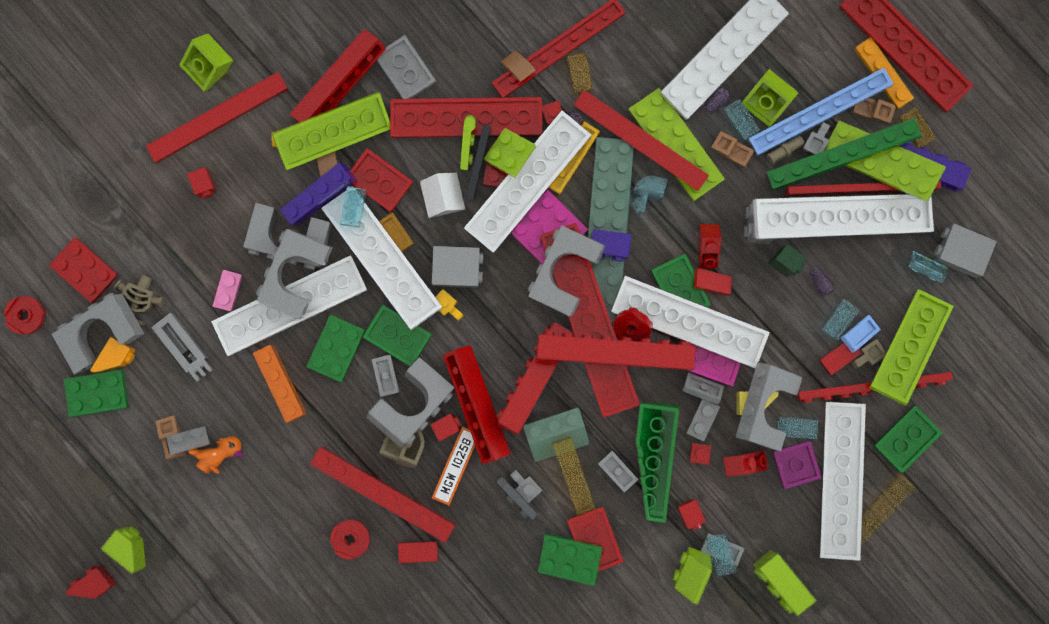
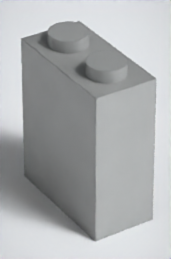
M957 224L945 227L941 234L942 242L938 244L934 255H936L934 261L971 277H982L997 241Z
M433 246L432 285L438 287L479 288V283L483 281V272H479V264H483V253H480V248Z

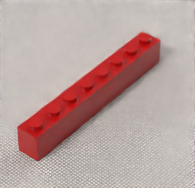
M543 332L542 335H538L536 359L694 370L696 346H690V342H679L678 345L671 344V341L659 340V343H651V339H640V342H633L632 338L620 337V340H613L612 336H601V339H593V335L582 334L581 338L574 337L572 333H562V336H554V332Z
M319 447L310 463L315 468L445 543L456 525L451 520L325 447Z

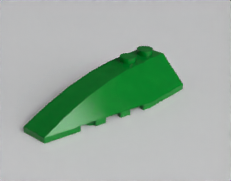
M663 402L640 403L636 447L645 514L648 521L666 523L680 410L679 404Z

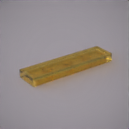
M571 436L553 442L552 444L576 514L580 515L594 510L595 506Z
M899 474L862 514L861 543H864L916 488L902 474Z

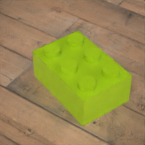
M769 550L753 564L756 568L754 573L760 580L768 583L767 589L773 596L775 595L781 599L779 604L790 614L793 612L799 616L816 601L778 553Z

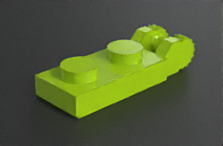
M471 114L464 119L461 170H468V165H472L473 154H469L470 146H474L475 135H471V131L475 129L476 118Z

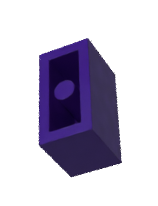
M593 229L591 239L606 246L600 259L612 257V261L623 262L624 259H628L632 234Z

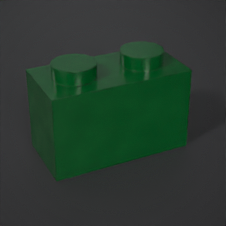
M786 244L778 250L769 262V265L785 277H789L803 269L805 266L803 262L806 257Z

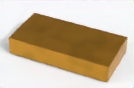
M393 212L379 221L401 252L414 245Z

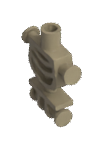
M141 275L137 285L132 283L125 285L123 280L120 279L114 287L115 290L119 289L122 291L121 294L126 302L127 299L132 301L129 307L134 316L136 312L146 313L151 311L154 304L161 308L164 304V296H160V298L155 297L156 293L148 290L152 278ZM142 298H148V301L141 300ZM139 304L146 305L143 309H138ZM137 320L139 325L145 326V322Z

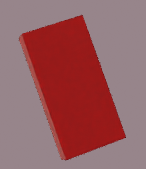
M697 268L694 274L693 288L729 296L731 295L732 276Z
M843 342L819 359V361L831 376L861 355L862 352L858 349L852 353Z
M437 541L398 543L399 563L438 561Z

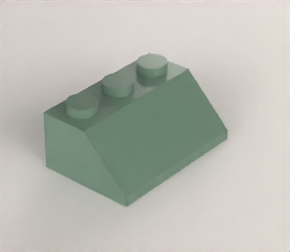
M579 407L523 426L535 462L590 444Z

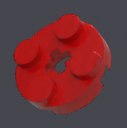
M29 296L14 298L7 304L4 310L6 326L17 334L31 335L43 325L46 310L35 298ZM28 311V318L22 320L21 312Z
M631 307L617 314L613 323L614 332L619 340L620 337L632 338L633 342H640V339L650 338L653 322L637 308ZM630 325H633V326L636 327V329H635V328H629V326H630Z
M353 519L339 523L333 529L330 537L334 552L344 559H354L362 555L370 544L368 528L360 521ZM350 534H353V538L356 539V541L352 542L349 545L347 544L348 540L345 539V537L350 536Z

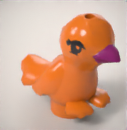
M237 437L220 438V441H216L219 445L218 448L204 450L195 448L188 450V453L199 460L195 465L207 474L211 470L219 474L220 471L217 467L225 458L232 456L242 458L241 442Z

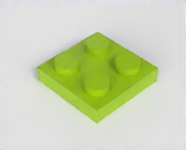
M504 128L484 160L516 178L536 146L534 143Z

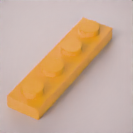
M871 37L854 48L871 74L885 68L893 85L883 91L891 103L896 105V110L914 99Z

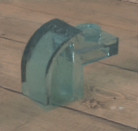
M646 176L637 182L632 191V194L639 195V197H635L633 208H636L635 214H644L648 197L662 200L667 178Z

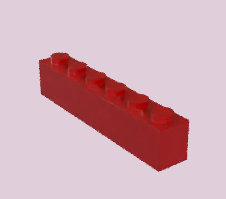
M363 29L292 110L290 115L299 123L335 109L386 50L385 46L377 37Z
M556 322L553 323L552 327L548 325L545 332H554V336H562V333L574 334ZM537 354L534 359L529 358L524 367L527 369L525 375L522 376L520 374L515 383L518 386L515 393L510 392L506 399L508 403L506 409L501 408L496 417L499 420L498 426L516 436L519 434L559 361L536 359Z
M471 345L444 354L445 364L482 465L510 455L511 453L502 429L497 425V415Z

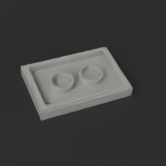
M405 35L387 46L383 54L376 60L402 99H412L437 83Z

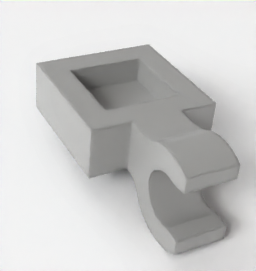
M823 122L819 126L817 133L811 132L802 150L812 155L823 152L829 141L824 136L830 125Z
M517 470L510 474L519 484L515 490L527 503L542 491L530 476L524 479Z

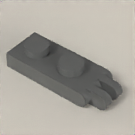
M503 477L498 479V484L507 493L505 497L513 505L517 503L520 506L519 512L526 519L530 517L533 520L538 513Z

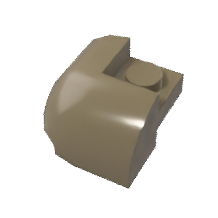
M418 430L414 434L416 436L414 441L409 446L405 444L402 448L386 435L379 455L394 460L396 464L405 467H416L425 444L422 432Z

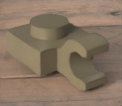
M875 339L860 349L862 355L853 360L851 364L854 368H859L866 362L870 366L874 365L885 357L886 351L878 339Z

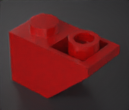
M700 224L698 236L699 269L718 268L722 240L719 224Z
M764 450L723 457L726 477L747 475L767 470V459Z
M103 565L99 567L93 566L85 572L86 576L81 580L77 578L69 584L70 588L65 593L69 596L95 599L116 585V582Z

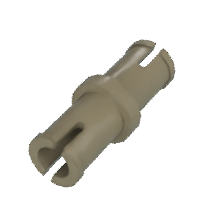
M797 135L787 143L783 142L779 145V148L766 155L767 160L771 165H774L782 158L791 156L792 152L804 146L803 139Z

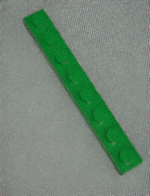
M913 118L768 171L767 175L772 189L775 191L922 138V134L916 119Z

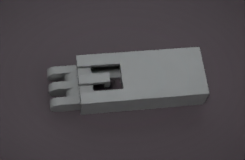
M169 313L151 327L185 372L190 373L197 382L201 380L197 372L204 377L207 375L203 370L204 367L209 372L213 370L206 361L208 359L206 354L173 313ZM188 350L192 352L188 355V358L192 360L191 364L183 356Z

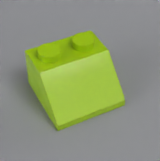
M205 34L192 39L179 66L205 92L227 73L234 60L209 34Z
M769 69L741 105L767 126L771 127L799 92Z
M133 527L117 529L101 548L130 573L140 571L146 566L143 538L139 536L140 532Z
M688 547L687 552H683L679 562L681 566L679 570H675L672 580H674L676 590L692 603L698 605L712 572L711 555Z

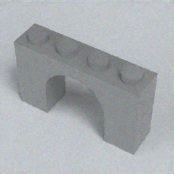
M255 203L243 246L248 250L249 254L259 256L262 253L267 255L266 258L271 259L274 250L278 249L272 239V229L277 215V210L274 207ZM311 217L306 236L327 245L332 224L328 221ZM295 256L286 262L295 266L296 263L304 264V268L315 270V267L321 268L320 264L301 256Z
M561 225L560 229L557 228L553 235L554 242L552 247L548 246L544 256L546 259L544 264H540L536 271L538 275L536 281H532L528 288V292H530L528 297L573 317L581 299L561 290L555 284L553 268L561 257L569 254L579 255L598 264L606 246Z
M286 229L280 235L279 242L281 243L279 248L275 249L272 254V265L264 273V278H266L264 284L260 285L257 290V301L302 319L311 300L292 293L284 286L281 278L282 268L289 259L295 256H301L320 265H326L333 247L292 229Z
M110 293L104 296L102 302L90 305L87 308L88 311L72 317L73 321L61 324L57 327L58 330L52 334L74 374L88 371L97 360L87 340L88 329L95 320L101 319L110 326L120 345L130 344L144 335L142 328L122 294Z
M420 357L407 370L404 377L423 393L425 409L418 415L404 416L380 399L366 417L401 448L405 444L409 446L416 438L414 434L418 430L422 431L428 425L426 420L430 416L434 418L441 410L439 406L443 402L447 403L453 397L451 392L454 386Z
M757 362L736 437L769 449L781 451L786 433L774 429L767 424L764 415L765 405L770 395L775 391L797 396L802 377L775 366Z

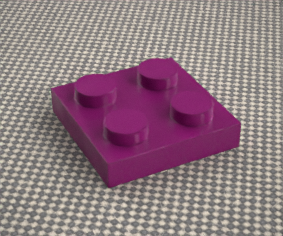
M810 441L782 448L781 451H772L783 489L822 478Z

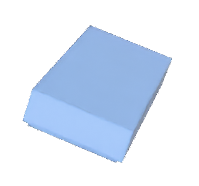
M867 315L840 338L853 353L881 329L871 316Z

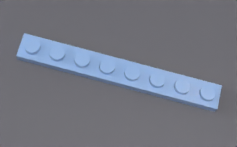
M882 68L750 137L748 141L756 155L759 156L891 87L893 82L885 68Z

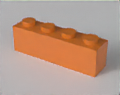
M268 345L254 352L253 355L285 422L291 423L307 415L275 346Z

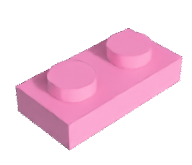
M223 270L213 307L230 312L233 311L243 275Z

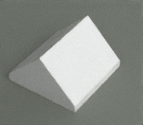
M437 173L420 181L428 218L465 210L457 173Z

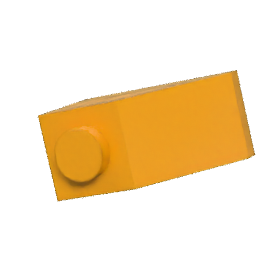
M110 337L90 371L102 373L125 367L133 361L136 349L127 344L120 345L116 338Z

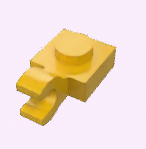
M442 289L435 297L442 306L439 312L444 316L449 312L459 321L464 315L454 307L458 302Z

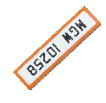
M465 427L461 428L432 496V499L450 506L475 447L471 432Z

